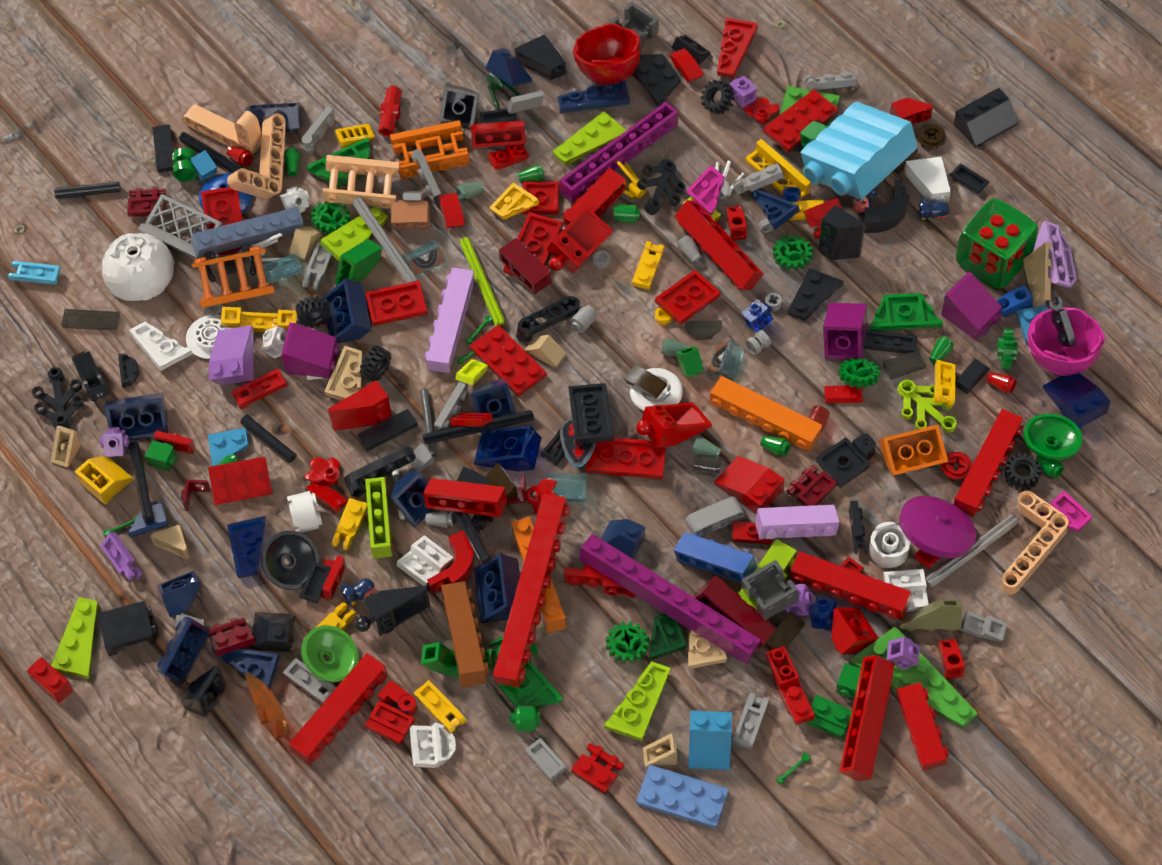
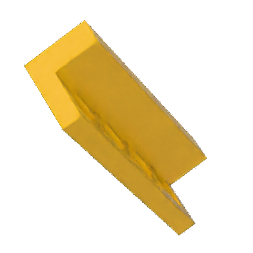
M760 139L756 142V150L745 158L746 163L757 172L778 163L784 175L782 179H785L788 183L783 185L775 181L770 184L784 196L790 194L789 190H798L800 194L795 199L800 201L810 193L811 182L765 141ZM759 156L763 163H755L752 159Z

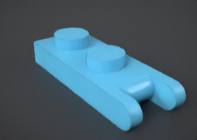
M13 261L11 266L18 269L16 273H9L8 279L56 285L61 269L57 265Z

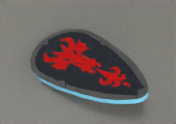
M572 418L566 420L561 425L560 439L565 456L574 467H582L591 457L596 443L575 445Z

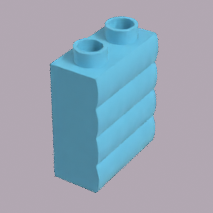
M855 102L842 115L837 117L829 127L824 129L815 140L803 148L801 151L805 166L802 169L803 175L814 185L821 183L831 187L838 195L844 196L848 194L862 200L917 149L912 123L860 102Z

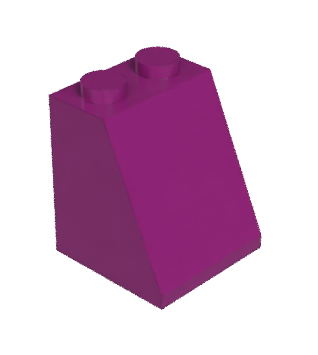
M968 272L945 294L941 315L977 340L980 336H985L993 324L996 325L1000 321L1002 307L971 272Z
M829 303L823 325L825 358H853L856 360L863 358L867 304Z
M289 322L282 350L286 374L330 379L336 366L335 358L340 353V345H337L336 337Z

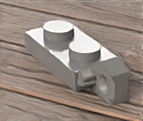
M777 163L759 172L751 173L745 178H739L732 184L738 195L747 190L751 192L784 178V175Z

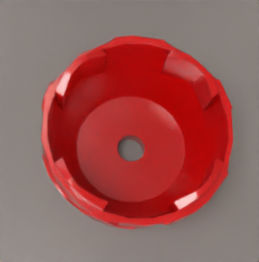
M605 24L584 32L576 39L573 47V57L578 69L587 79L598 85L618 84L627 80L636 71L640 63V36L635 31L623 28L618 24Z

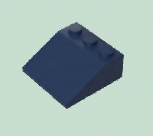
M184 617L177 624L176 633L173 639L168 642L167 651L164 657L159 660L156 672L183 685L211 630L190 617Z

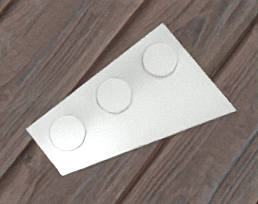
M143 322L129 330L130 336L160 371L192 355L191 349L188 347L184 348L175 339L171 340L164 336L163 332L147 322Z

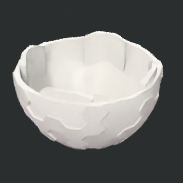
M129 233L118 237L110 244L102 260V276L106 287L114 296L125 301H146L159 295L168 286L174 274L175 262L168 247L155 236L147 233ZM132 250L138 251L135 255H129V252Z

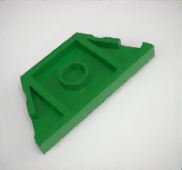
M367 137L330 155L370 159L369 139ZM327 156L307 165L308 172L330 183L331 171H326ZM338 172L337 188L348 184L349 173ZM356 174V179L365 175Z
M922 293L888 294L883 296L873 322L870 324V330L941 328L943 321L937 318L934 314V309L926 302V298Z
M531 661L526 663V677L524 681H521L520 688L496 684L515 707L534 706L535 708H540L563 701L560 694Z

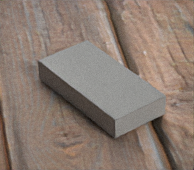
M537 91L511 97L507 110L511 114L541 107L545 95L543 91Z
M406 191L403 193L404 200L421 201L425 198V192Z
M541 738L525 749L526 755L550 782L567 770L566 765Z

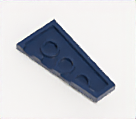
M626 81L598 87L592 85L582 92L576 90L557 96L560 114L630 104Z

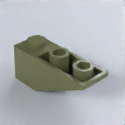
M939 599L904 616L903 620L898 619L900 629L905 631L923 629L931 632L935 631V629H944L945 631L953 632L956 629H961L962 605L960 600Z

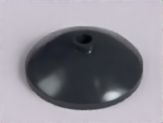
M292 530L282 531L273 535L265 543L261 553V566L264 574L271 583L282 589L294 590L303 587L313 563H319V554L311 539L300 532ZM284 559L289 561L288 565L284 564Z

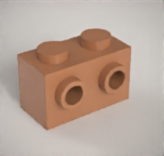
M422 199L421 201L407 202L406 200L391 202V224L393 228H430V206L428 201Z

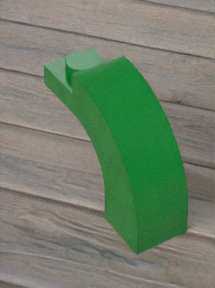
M440 642L423 645L421 664L439 674L459 677L454 650L447 648ZM493 649L484 650L485 660H483V663H487L488 671H493L496 652Z

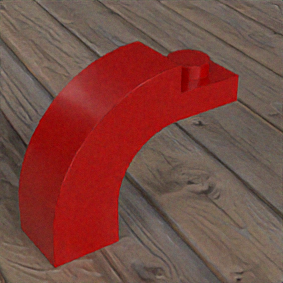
M463 530L448 537L449 546L455 555L453 564L445 571L427 579L428 588L432 594L442 592L441 585L464 581L466 583L473 571L475 562L474 550Z

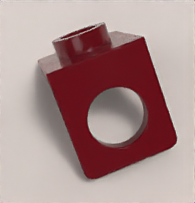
M525 474L521 475V487H516L518 496L508 500L506 504L527 503Z
M186 479L185 489L181 491V500L183 501L185 511H189L192 491L211 492L209 481ZM200 484L204 485L205 487H197L195 485Z

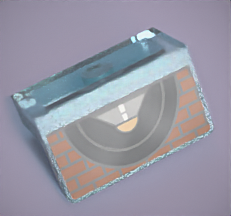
M435 240L401 255L415 276L446 263L440 244Z
M734 340L717 344L706 374L708 376L720 374L734 381L745 350Z

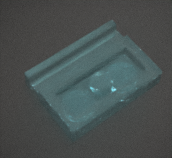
M296 254L263 265L264 274L269 284L304 272Z
M548 473V479L557 481L556 487L553 489L557 496L566 497L567 502H586L587 474Z

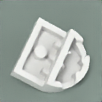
M434 723L432 726L412 725L410 728L413 767H439L446 763L454 753L456 748L455 738L452 733L449 734L444 729V725Z

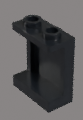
M145 601L97 613L104 646L109 657L117 655L116 649L147 640H150L152 644L156 643L154 636H158L155 624H151L150 620L154 618L151 607L147 608Z

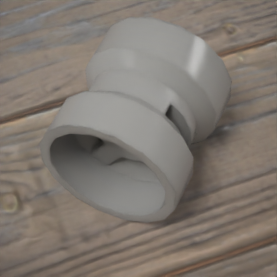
M759 330L755 333L754 337H749L745 340V345L749 352L756 356L761 352V349H766L771 345V340L763 330Z

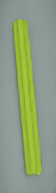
M468 237L462 238L460 245L471 270L474 271V277L495 326L505 325L504 317L471 241Z

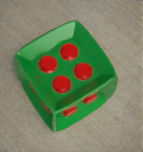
M992 198L980 208L965 226L958 240L956 261L964 270L971 272L982 282L994 288L1002 289L1023 268V259L1033 252L1038 236V226L1030 217L999 199Z

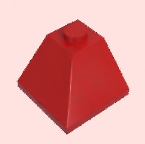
M859 608L834 609L831 639L835 644L836 650L841 655L855 654L879 639Z

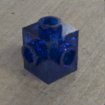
M758 299L741 312L746 325L755 332L762 330L774 320L771 314V307L767 303L763 304Z
M816 598L814 605H811L809 610L812 628L832 630L834 609L837 608L836 599Z

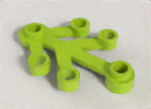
M903 380L899 383L897 391L903 397L901 417L904 420H910L913 416L911 399L917 403L916 430L927 427L925 411L941 424L940 427L945 433H951L956 429L957 421L954 417H944L933 407L942 406L945 410L952 408L942 402H933L934 393L931 390H934L935 385L916 386L911 380ZM919 394H928L932 398L921 397Z

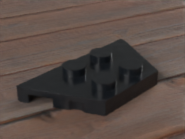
M663 54L640 55V63L634 72V75L658 107L663 104L666 96L669 97L681 79Z

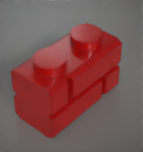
M42 657L27 670L30 679L58 704L73 691L70 682Z

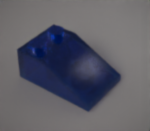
M1080 373L1060 376L1042 386L1062 414L1073 421L1078 428L1108 412L1110 400L1097 385Z
M532 425L481 432L474 464L493 468L499 463L504 470L516 472L534 470L542 437Z

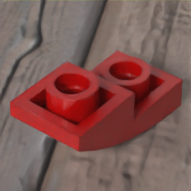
M685 48L669 55L676 70H681L687 83L697 80L704 75L695 59Z
M523 144L506 145L505 150L489 152L487 158L494 170H498L528 159L529 154Z
M457 193L439 195L441 212L444 215L446 229L463 227L465 222Z

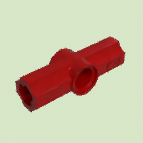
M397 86L387 88L384 103H381V119L378 131L384 137H390L391 134H394L396 121L400 117L402 89Z

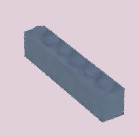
M298 207L193 233L191 244L196 257L201 258L208 251L217 254L240 248L244 245L259 243L279 233L282 234L281 237L294 234L295 229L303 226V220Z

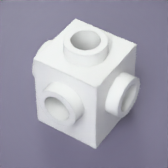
M297 186L288 189L287 193L280 195L285 210L298 207L299 212L302 213L306 211V207H309L308 201H310L307 191H303V189L297 188Z
M276 326L266 330L260 350L274 359L282 356L287 334L285 329Z

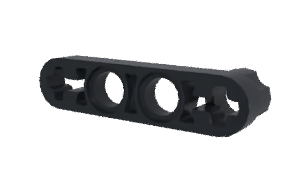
M568 296L522 318L518 322L516 338L525 343L529 342L532 339V335L576 314L580 307L579 299L574 296ZM558 310L561 314L553 315L551 311ZM542 317L546 322L540 323L536 319Z
M404 447L346 475L344 481L351 497H360L365 493V479L380 478L413 462L416 458L411 447Z

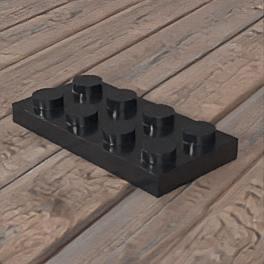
M606 383L568 386L575 445L614 441Z

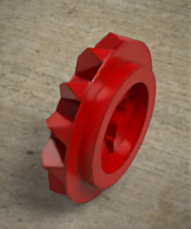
M961 452L946 454L948 462L941 464L942 471L946 477H951L953 481L955 479L962 480L967 476L972 466L970 458ZM956 461H958L960 467L957 471L954 470Z

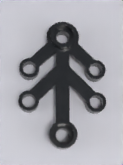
M663 159L658 166L652 167L647 164L642 169V174L646 177L661 173L660 177L652 179L642 177L637 182V187L641 190L657 185L652 199L648 200L644 206L645 211L649 215H656L660 210L659 200L663 190L671 206L676 207L681 202L680 196L674 194L667 181L668 176L674 185L673 189L676 193L681 194L685 190L686 185L678 180L675 174L676 165L669 159Z
M52 367L48 372V378L53 383L54 398L44 393L43 388L40 386L34 387L32 394L35 399H41L56 408V414L47 410L42 402L36 403L34 410L37 415H43L50 419L54 429H57V426L69 429L71 425L70 417L78 408L84 405L83 397L75 395L76 392L82 389V384L80 380L73 379L70 382V388L62 396L61 382L64 380L63 371L58 367ZM72 398L73 404L64 412V406Z

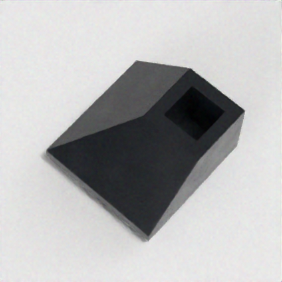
M214 666L191 682L181 698L184 708L203 717H206L207 713L213 710L215 700L218 695H222L226 687L220 667Z

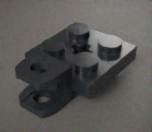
M867 433L860 435L852 443L845 437L816 457V462L828 476L837 482V486L842 488L870 468L871 464L868 460L875 455L876 442ZM839 460L848 461L846 466L839 465Z

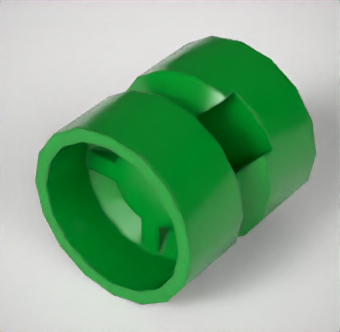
M179 148L173 152V176L178 181L188 182L196 178L197 170L191 162V158L196 156V153L190 148Z

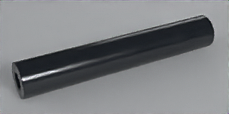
M119 181L54 188L56 199L121 192Z
M245 415L241 419L240 423L286 461L291 463L296 459L297 454L249 415Z

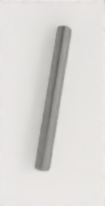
M361 197L354 199V207L407 283L417 281V277Z
M1010 515L977 539L967 554L950 559L926 577L928 586H935L1018 524V518L1015 515Z

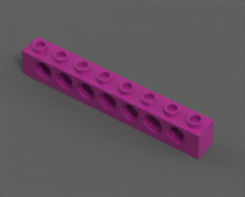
M668 102L663 103L559 180L560 193L571 203L575 202L578 197L584 195L591 184L598 180L601 173H605L609 168L617 171L620 168L617 162L620 161L625 165L678 125V111Z

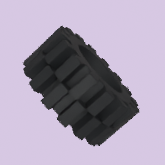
M719 80L709 81V86L705 85V91H701L704 94L700 96V99L704 100L701 104L710 112L723 114L725 110H730L728 106L732 107L731 100H735L732 95H735L732 91L733 88ZM718 91H721V98L715 104L714 96Z
M310 296V299L306 297L304 301L300 300L299 304H296L297 319L302 326L308 327L310 325V328H313L316 325V327H319V324L324 325L325 321L328 322L329 318H331L329 303L324 297L316 296L314 298Z
M378 345L373 346L372 349L368 350V354H365V359L362 360L363 364L360 365V374L373 382L378 381V379L380 380L381 376H384L385 370H388L392 354Z
M1017 453V457L1013 455L1011 459L1009 458L1004 473L1006 482H1010L1009 486L1015 485L1016 490L1021 487V491H1025L1026 487L1030 490L1032 486H1036L1041 475V464H1038L1037 458L1033 460V455L1027 457L1028 453H1024L1023 456H1021V453ZM1018 467H1024L1030 471V475L1023 477L1018 475L1015 470Z

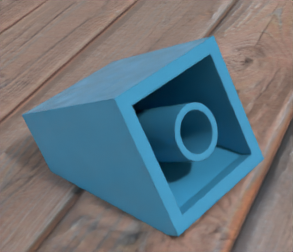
M690 710L689 769L730 770L732 712Z

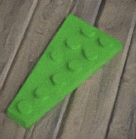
M895 626L852 658L849 664L861 668L863 658L878 655L887 660L888 641L905 636ZM921 653L919 654V665L912 666L909 669H900L897 665L894 666L890 688L897 691L898 688L921 682L922 688H926L928 691L929 700L927 702L929 707H933L934 711L939 713L941 717L960 728H963L977 717L978 713Z

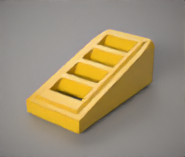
M369 124L335 130L336 139L341 149L367 137L369 141L375 139Z

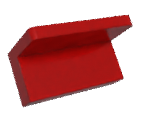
M338 555L335 561L325 558L322 562L323 565L332 567L322 588L323 592L321 597L332 600L347 567L345 558Z

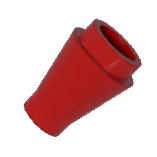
M234 146L227 148L226 154L236 163L245 167L251 164L253 155L249 150Z
M990 372L987 377L988 383L1005 394H1011L1017 384V380L1010 375Z

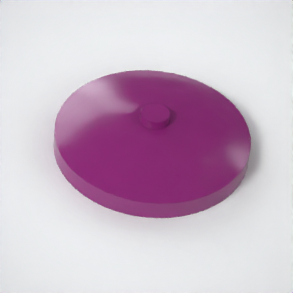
M918 496L908 500L900 511L899 525L906 538L916 547L931 555L942 558L961 557L971 550L976 540V530L971 519L960 508L946 500L932 496Z

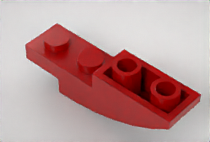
M586 563L584 569L564 567V583L572 586L585 584L590 587L602 586L603 593L609 596L620 594L631 598L638 597Z
M785 646L765 652L787 713H790L795 726L814 720L815 715L799 683V676Z

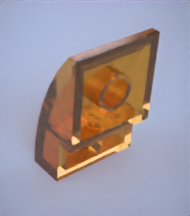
M249 672L244 673L261 725L269 722L275 740L291 735L282 708L272 692L257 677Z

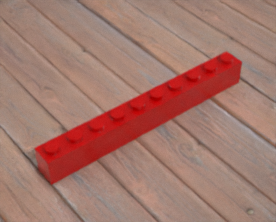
M543 494L493 673L496 684L520 688L521 681L525 680V666L531 659V644H534L536 640L535 629L541 622V607H544L546 603L545 592L546 589L550 588L551 570L554 571L556 566L555 555L556 552L560 551L561 534L565 533V518L570 514V505H568L566 497Z

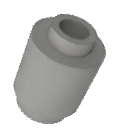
M588 305L582 307L570 320L572 329L576 332L584 333L596 320V311Z

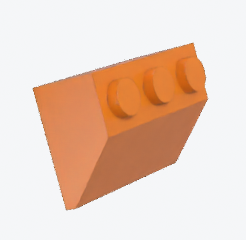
M938 424L878 440L883 460L892 476L948 462Z

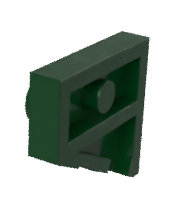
M667 614L654 617L649 654L650 661L687 649V644L675 619Z

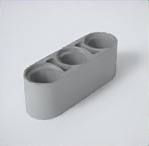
M729 497L690 514L686 518V522L692 533L702 537L741 520L745 513L737 498Z

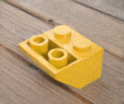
M104 456L88 459L74 471L79 483L104 505L134 480L113 460Z

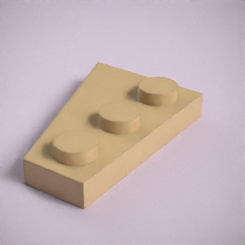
M690 630L687 669L727 661L724 650Z

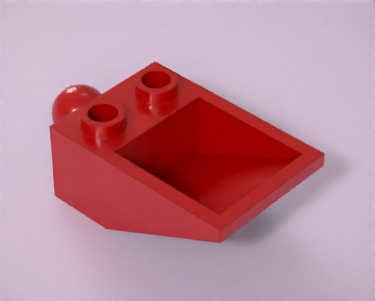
M586 206L547 247V250L554 256L549 261L550 268L553 271H560L565 266L574 274L613 233V230Z
M693 402L645 407L642 419L636 425V430L640 435H648L659 448L675 446L709 429L712 423Z

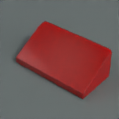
M324 482L312 483L305 488L306 492L310 491V494H315L318 503L335 515L348 503L345 497Z

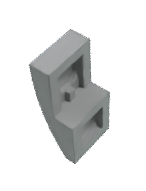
M967 611L964 614L960 631L987 640L1002 642L1007 623L991 616L984 618Z

